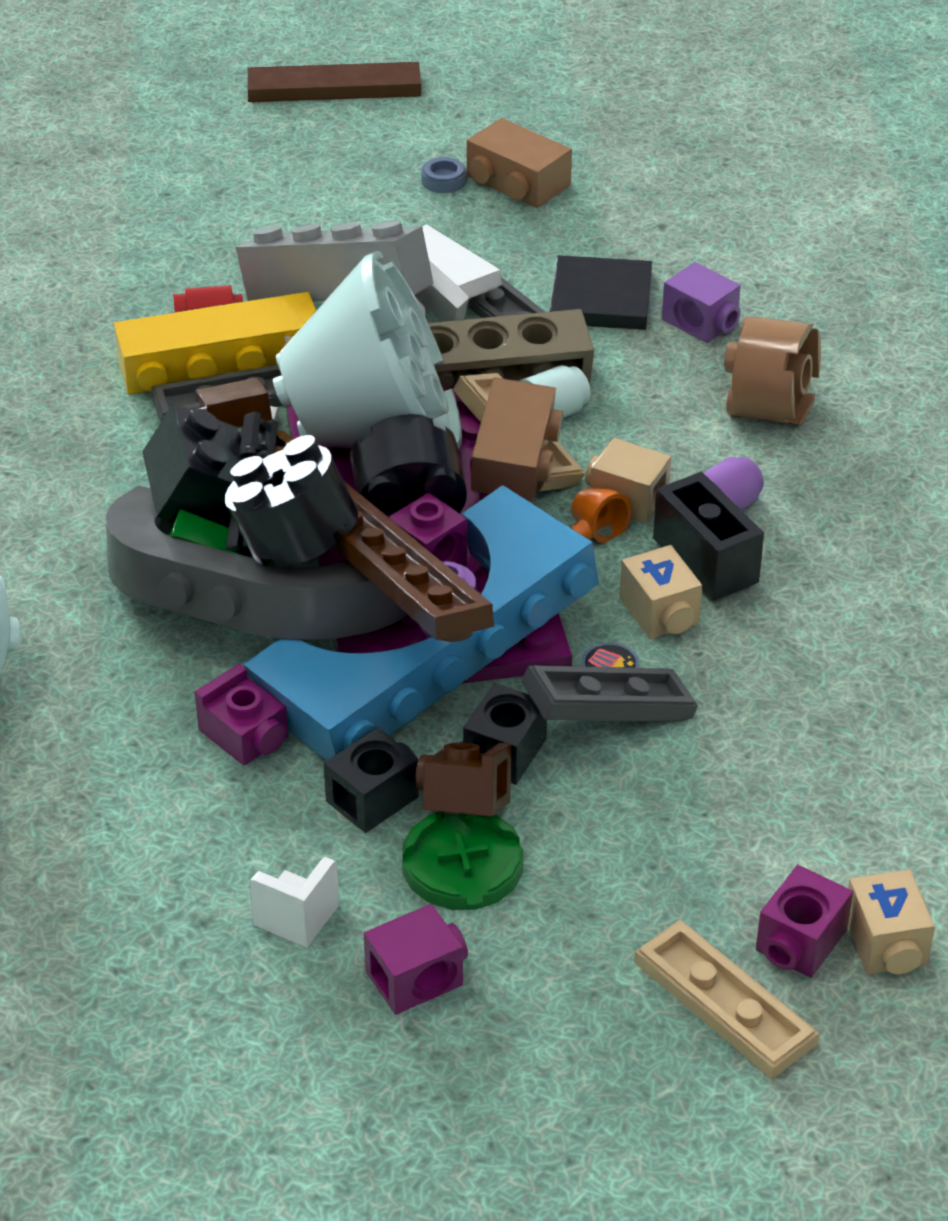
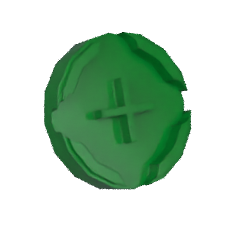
M442 811L430 814L411 828L403 842V875L411 890L430 904L450 910H476L498 903L512 892L523 874V849L519 844L520 837L513 826L496 814L494 816L459 813L444 817Z

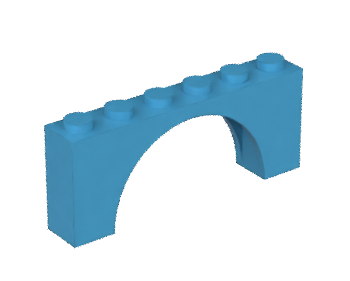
M502 485L462 513V516L467 518L469 553L489 573L486 586L481 595L493 605L494 627L474 631L470 638L462 641L445 642L437 641L430 637L410 646L376 653L335 652L309 645L301 640L280 638L243 665L247 668L249 679L286 706L288 731L327 761L377 727L387 735H391L400 727L415 719L418 714L447 693L458 688L465 680L494 659L502 656L505 651L543 626L549 619L578 598L586 595L599 584L593 542Z

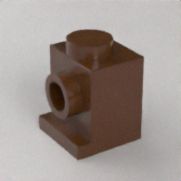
M456 742L445 744L444 749L435 755L422 754L418 759L416 767V786L418 790L423 791V810L494 816L510 803L511 743H499L486 753H480V746L477 744Z

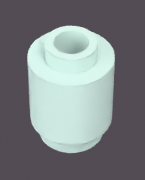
M560 365L520 380V382L555 387V409L563 411V418L580 412L583 405L587 404L590 400L589 382L585 374L575 366L567 367Z

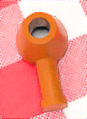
M583 489L573 499L571 513L577 523L570 528L589 540L594 539L604 544L624 533L628 528L632 517L631 502L627 496L612 489ZM610 524L613 532L612 535L603 536L597 533V530Z

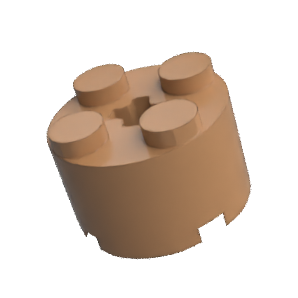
M746 316L743 319L738 343L730 342L728 344L724 359L725 371L732 373V386L728 392L726 403L728 415L785 424L802 425L816 395L807 393L811 377L819 378L821 366V339L818 329L812 328L814 324L756 316Z

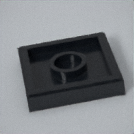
M557 255L550 312L581 309L587 326L646 330L652 261Z

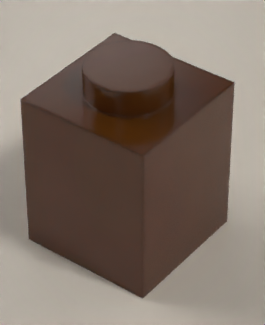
M257 377L196 390L199 409L211 413L217 420L240 428L243 426L244 416L255 411L261 414V419L267 422L272 420L268 392Z

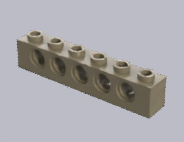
M581 309L428 323L444 361L435 366L443 389L455 386L460 376L499 373L503 379L520 381L560 365L579 368L585 374L590 384L594 347ZM284 336V346L293 336Z

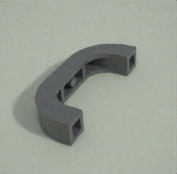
M137 486L128 491L110 506L106 514L109 577L121 592L144 604L254 634L294 640H325L361 635L390 626L408 615L347 559L325 566L276 568L275 564L264 561L263 566L251 557L170 537L169 534L174 522L156 516L150 488Z

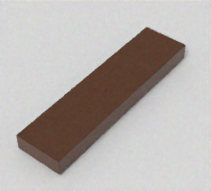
M419 62L247 67L248 102L421 96Z

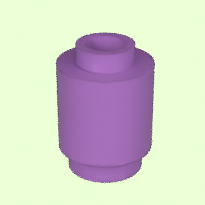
M746 457L726 458L704 472L742 511L757 501L759 493L764 486L761 470L752 460Z

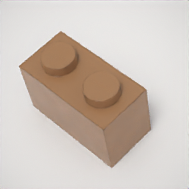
M500 118L467 140V176L474 179L477 183L485 184L509 195L514 200H520L538 208L571 185L572 149L515 123Z
M493 377L472 454L471 491L491 494L503 485L525 500L534 502L539 481L548 482L550 478L554 452L547 450L549 441L558 442L561 433L563 411L555 409V387Z

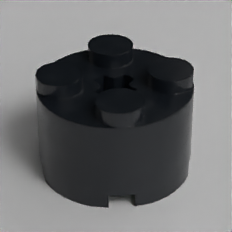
M398 415L377 422L371 426L372 434L361 443L358 437L350 451V464L355 490L387 517L427 493H430L460 514L466 503L467 489L457 441L453 432L446 426V431L434 426L433 419L423 415Z
M308 435L296 438L288 443L284 450L264 459L259 456L246 458L236 464L231 470L234 481L226 492L225 503L253 558L260 565L264 566V559H272L276 568L290 567L314 559L337 544L333 534L344 524L348 532H350L357 522V507L330 452L326 448L319 446L313 436Z

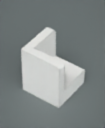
M323 857L307 879L286 870L278 879L258 871L250 880L253 925L308 948L339 906L337 861Z

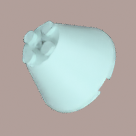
M380 251L368 254L291 338L280 353L276 355L277 364L282 374L273 379L276 394L285 408L293 406L299 419L297 427L300 437L313 436L317 444L322 447L351 449L358 437L361 443L372 434L371 426L377 422L393 416L415 414L432 418L434 426L446 431L445 426L450 429L456 438L459 449L462 442L459 410L453 389L443 391L435 366L444 361L430 326L413 292L394 263L389 262L382 265L378 261V259L383 258V254Z

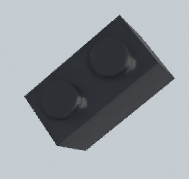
M702 471L656 489L653 539L661 547L672 545L700 581L702 590L713 601L759 583L764 532Z

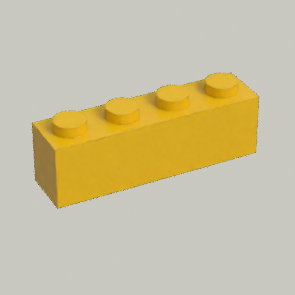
M296 293L114 322L118 362L127 393L151 392V387L156 385L278 365L276 355L284 347V336L295 335L316 312L310 293Z

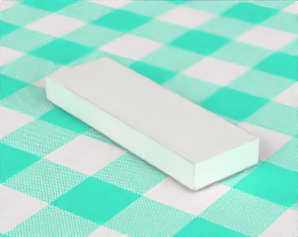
M429 225L422 226L429 260L469 296V299L502 285L500 269Z

